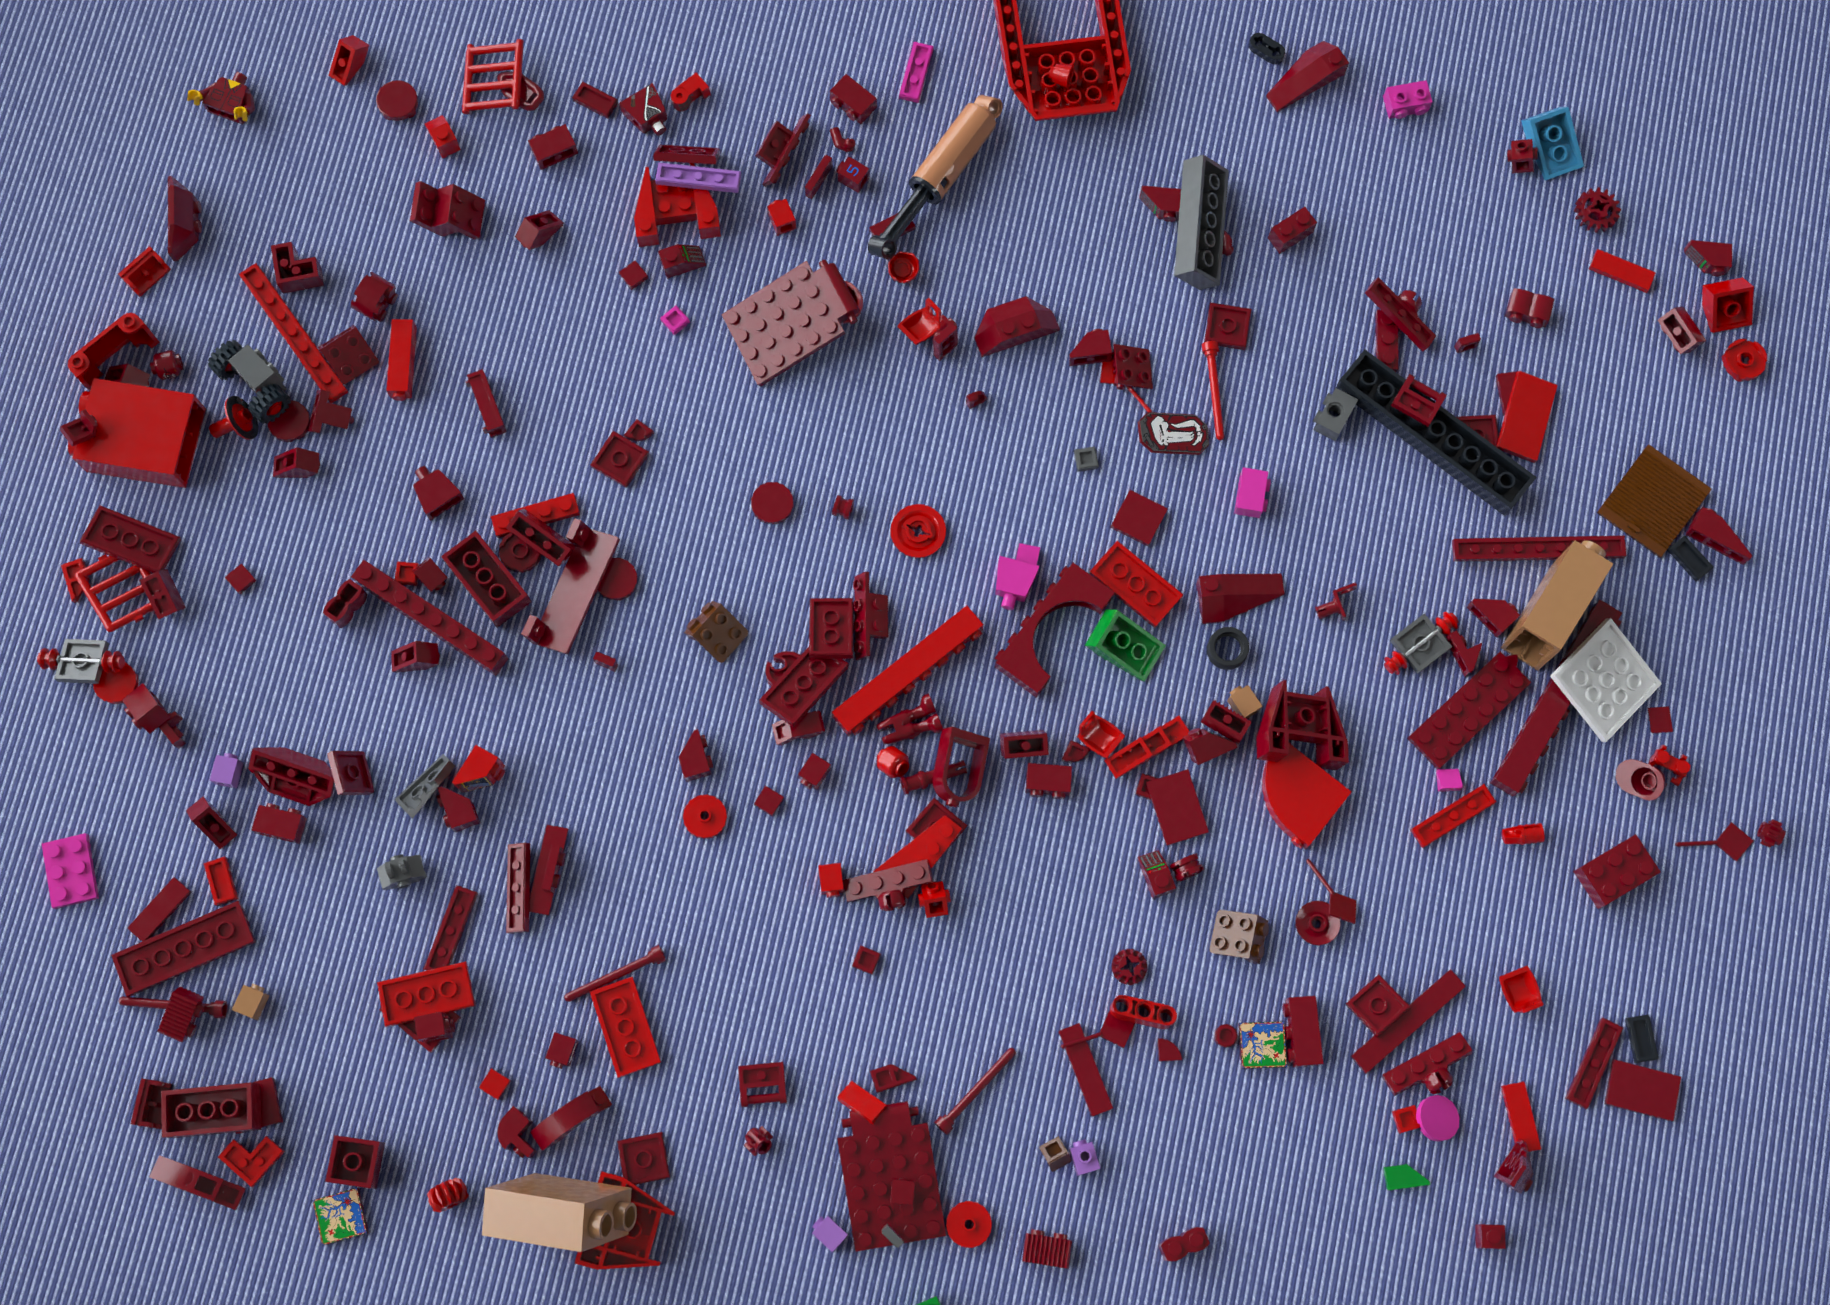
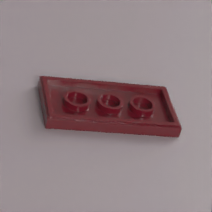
M99 505L80 539V544L155 573L166 568L181 539L179 536Z

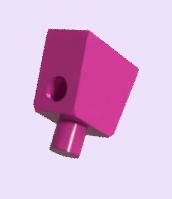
M999 556L996 595L1003 597L1002 608L1014 610L1016 600L1025 602L1037 577L1038 565Z

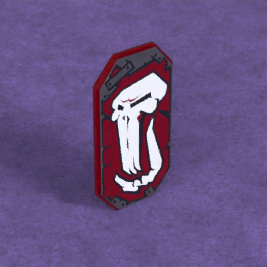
M1147 412L1137 422L1139 441L1151 453L1200 455L1209 446L1207 425L1194 414Z

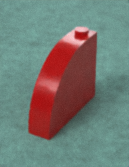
M1290 743L1289 755L1278 762L1266 761L1262 790L1267 809L1279 828L1291 838V842L1300 849L1303 847L1306 850L1351 794V791Z

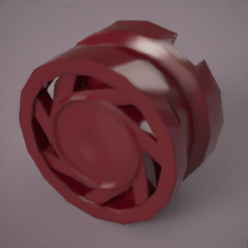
M1198 853L1182 858L1169 866L1175 872L1176 876L1174 878L1176 882L1191 878L1205 870L1203 864H1200L1197 860L1199 857Z

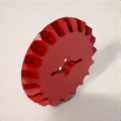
M923 504L909 505L901 509L893 518L890 528L891 539L899 552L904 553L907 557L911 556L915 559L925 558L926 556L933 555L944 543L946 536L945 522L939 512L930 506ZM921 527L924 534H919L918 537L915 536V532L912 529Z

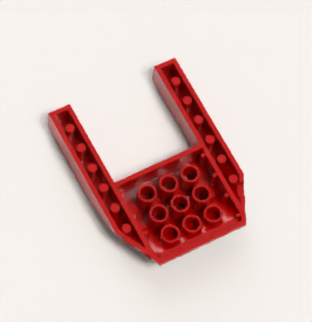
M993 0L1002 60L1009 87L1035 121L1117 112L1131 72L1119 0H1095L1100 36L1028 45L1023 44L1017 1ZM1056 64L1074 66V74L1069 88L1052 82V79L1049 78L1052 66Z

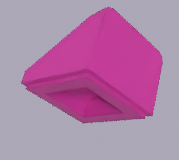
M1459 769L1436 770L1438 791H1460L1463 789Z

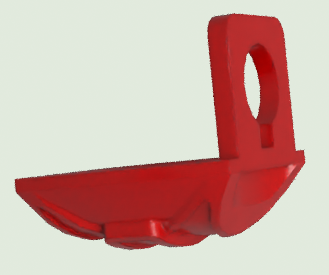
M928 298L925 301V308L906 317L897 327L917 345L929 339L940 330L941 309ZM931 307L934 309V311H935V313H936L935 316L933 315V311L931 310Z
M1091 711L1080 724L1077 737L1090 750L1107 759L1124 739L1125 735L1112 723Z
M1528 965L1499 976L1503 994L1514 1013H1526L1544 1005L1537 981Z

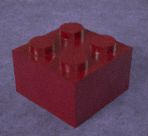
M334 1135L325 1182L377 1189L385 1143Z

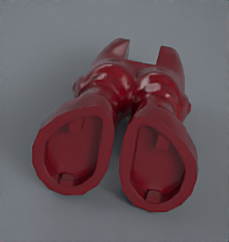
M929 693L922 696L921 703L916 708L901 710L898 714L876 725L879 732L892 727L895 728L896 732L882 738L884 745L914 739L920 733L927 731L941 733L943 729ZM932 715L922 722L912 723L916 719Z

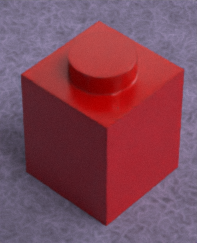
M787 199L775 200L767 206L768 216L777 236L796 229V219Z
M841 863L818 865L822 895H826L827 898L840 896V893L844 892Z

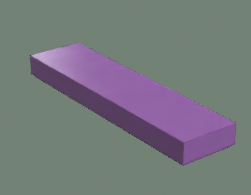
M658 162L655 182L657 185L739 193L741 171Z

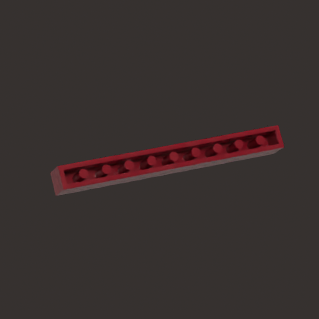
M1599 599L1593 605L1558 667L1605 619L1611 618L1619 627L1622 622L1619 620L1622 612ZM1552 678L1490 784L1512 797L1518 793H1523L1528 785L1526 781L1528 775H1533L1539 766L1536 763L1539 756L1543 757L1549 749V746L1546 744L1550 738H1555L1560 729L1557 725L1560 720L1564 721L1570 712L1568 706L1571 702Z

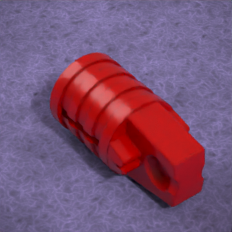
M1542 823L1518 825L1502 829L1501 836L1504 844L1524 845L1538 842L1543 843L1544 829Z

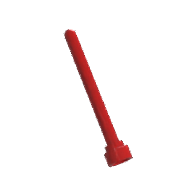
M1207 341L1201 344L1202 353L1205 354L1208 361L1216 438L1223 440L1224 428L1216 365L1219 345L1217 341Z

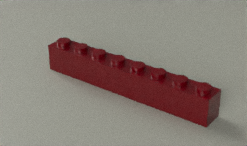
M363 560L352 574L351 578L356 584L496 676L507 662L508 657L503 651L367 561Z

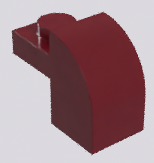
M513 1106L501 1119L497 1131L498 1140L504 1149L509 1150L512 1145H515L513 1150L521 1158L525 1156L532 1158L537 1151L521 1135L529 1128L533 1121L516 1106Z

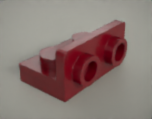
M944 315L940 317V330L933 337L934 356L939 361L958 345V326L953 319H947Z

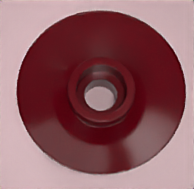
M1311 901L1300 908L1296 915L1295 925L1298 934L1304 941L1312 945H1325L1334 940L1338 935L1340 919L1329 915L1328 903ZM1314 920L1320 922L1319 928L1313 926Z

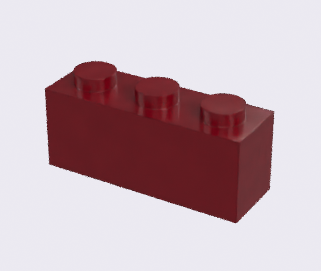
M526 509L518 510L506 527V529L557 566L565 564L576 548L574 544Z
M1316 996L1287 998L1282 1005L1284 1017H1287L1288 1026H1285V1036L1287 1040H1290L1291 1049H1288L1289 1063L1292 1062L1293 1068L1324 1064Z

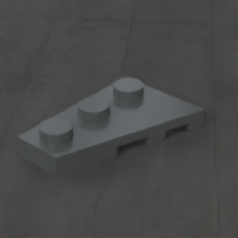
M442 754L394 800L413 819L439 785L451 773L455 765Z

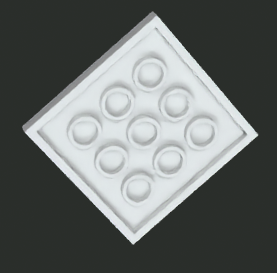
M1611 618L1605 619L1550 676L1602 742H1607L1662 684Z

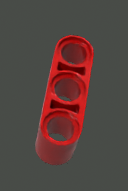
M1126 995L1117 996L1110 1006L1111 1015L1116 1019L1158 1029L1170 1028L1177 1019L1176 1010L1169 1005ZM1116 1003H1124L1127 1011H1118ZM1138 1008H1145L1148 1011L1149 1016H1140L1138 1013ZM1160 1013H1167L1170 1016V1022L1162 1021Z

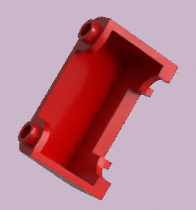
M126 313L74 353L68 360V368L90 391L93 378L99 379V377L103 376L97 367L131 341L136 348L141 344H145L152 349L160 342L138 315Z

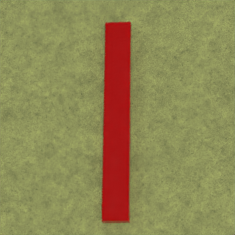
M257 263L239 273L241 279L320 390L329 391L328 401L333 403L347 394L348 391Z

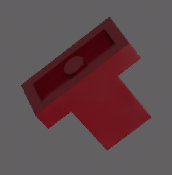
M317 390L308 431L320 433L322 423L348 429V425L354 422V417L351 416L352 408L327 402L329 391Z

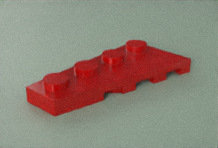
M944 815L873 872L926 859L929 860L930 868L932 869L963 829ZM918 886L907 888L904 892L905 897L909 899Z

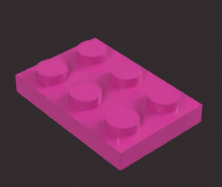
M83 833L42 843L53 909L99 899L88 834Z

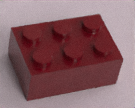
M1636 834L1573 871L1597 909L1606 906L1661 873Z

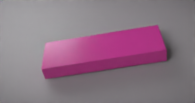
M918 42L913 43L899 99L919 103L934 46Z

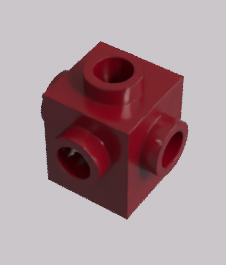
M1532 139L1511 141V150H1507L1508 162H1512V174L1534 172L1533 160H1538L1537 147H1533Z

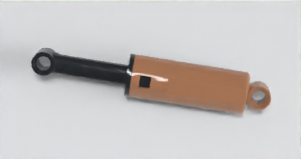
M979 95L974 103H968L909 180V185L914 193L886 230L880 235H874L870 238L868 251L871 255L888 260L893 258L897 250L896 241L924 204L928 202L937 205L996 128L995 118L1000 116L1003 108L999 98Z

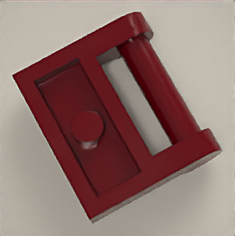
M1409 374L1391 406L1429 426L1447 394L1435 391L1414 379L1415 376ZM1411 386L1419 392L1434 399L1436 402L1433 403L1408 388Z
M784 1062L738 1066L742 1108L749 1107L751 1104L787 1103ZM771 1086H778L779 1093L747 1094V1089Z

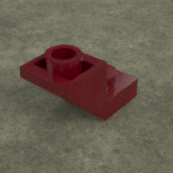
M820 711L808 712L794 728L783 720L772 724L776 745L781 746L797 738L810 739L825 732Z

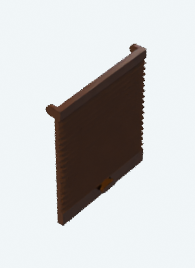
M1648 444L1597 513L1661 558L1712 488Z

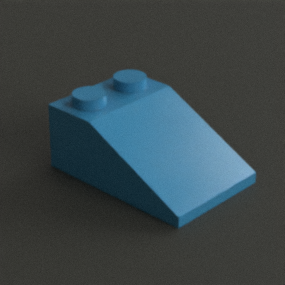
M1558 107L1521 120L1526 140L1532 139L1533 147H1537L1538 160L1536 162L1544 180L1584 167L1569 107Z

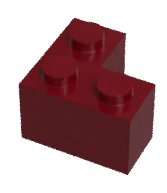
M292 242L271 245L276 284L283 294L324 286L322 268L316 257L299 260L298 252Z

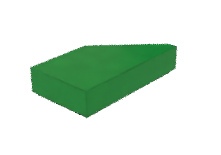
M1408 1164L1383 1167L1387 1191L1430 1185L1429 1180Z

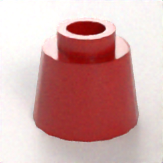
M1056 64L1051 67L1049 78L1052 79L1053 83L1069 88L1074 74V66Z

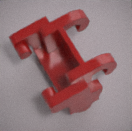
M1662 744L1658 750H1655L1648 764L1652 766L1655 764L1672 771L1677 776L1676 778L1672 777L1670 782L1679 786L1681 780L1689 772L1691 765L1686 761V755L1682 754L1677 759L1669 755L1667 751H1664L1667 749V746Z

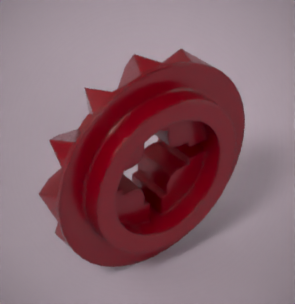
M1123 949L1115 955L1112 961L1113 975L1119 982L1126 985L1140 982L1148 970L1147 960L1141 952L1134 949ZM1126 958H1128L1130 963H1138L1133 968L1134 976H1132L1129 970H1121L1127 964Z

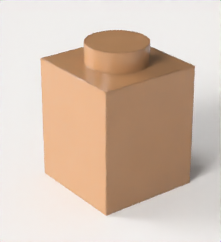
M1249 685L1244 688L1238 686L1230 692L1231 696L1227 700L1236 714L1239 713L1240 716L1247 719L1259 712L1263 707Z
M253 983L251 987L243 985L232 1010L259 1020L270 995L263 993L265 988Z

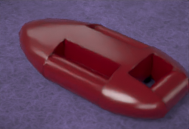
M514 71L500 72L497 80H513ZM522 74L519 107L527 111H534L544 100V92L536 83ZM512 88L500 89L506 98H512Z

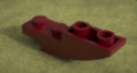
M160 1155L149 1178L233 1210H237L246 1190L244 1187Z

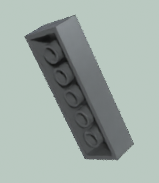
M1204 154L1184 160L1174 267L1175 277L1198 290L1220 285L1229 174L1228 169Z

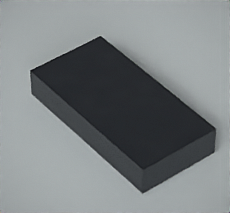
M1685 535L1667 549L1695 582L1714 568Z
M1649 1014L1625 1018L1634 1063L1658 1060L1659 1057Z

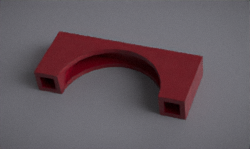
M1074 562L1070 567L1065 566L1059 574L1061 578L1057 584L1053 582L1046 591L1048 594L1044 600L1040 599L1033 608L1035 610L1033 615L1025 617L1020 625L1023 628L1018 634L1014 632L1007 642L1009 646L1006 650L1001 649L994 658L996 660V669L1036 698L1048 684L1051 677L1040 666L1034 653L1033 636L1040 622L1053 611L1069 606L1085 607L1101 615L1115 594L1114 591Z

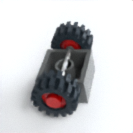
M229 340L226 345L222 343L220 348L217 347L215 353H211L212 357L208 359V366L221 380H228L229 377L232 379L235 374H239L257 394V396L252 397L253 401L249 403V410L261 423L268 424L270 421L274 422L276 417H280V414L286 412L285 409L289 408L288 404L291 403V398L285 392L286 387L282 383L284 378L257 348L253 350L248 344L243 348L239 342L235 340L231 342Z

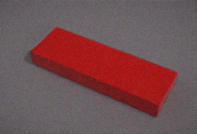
M1600 249L1595 251L1588 268L1645 293L1649 291L1656 274L1654 271Z
M1525 1081L1501 1086L1514 1142L1516 1143L1518 1139L1525 1141L1528 1152L1541 1150Z

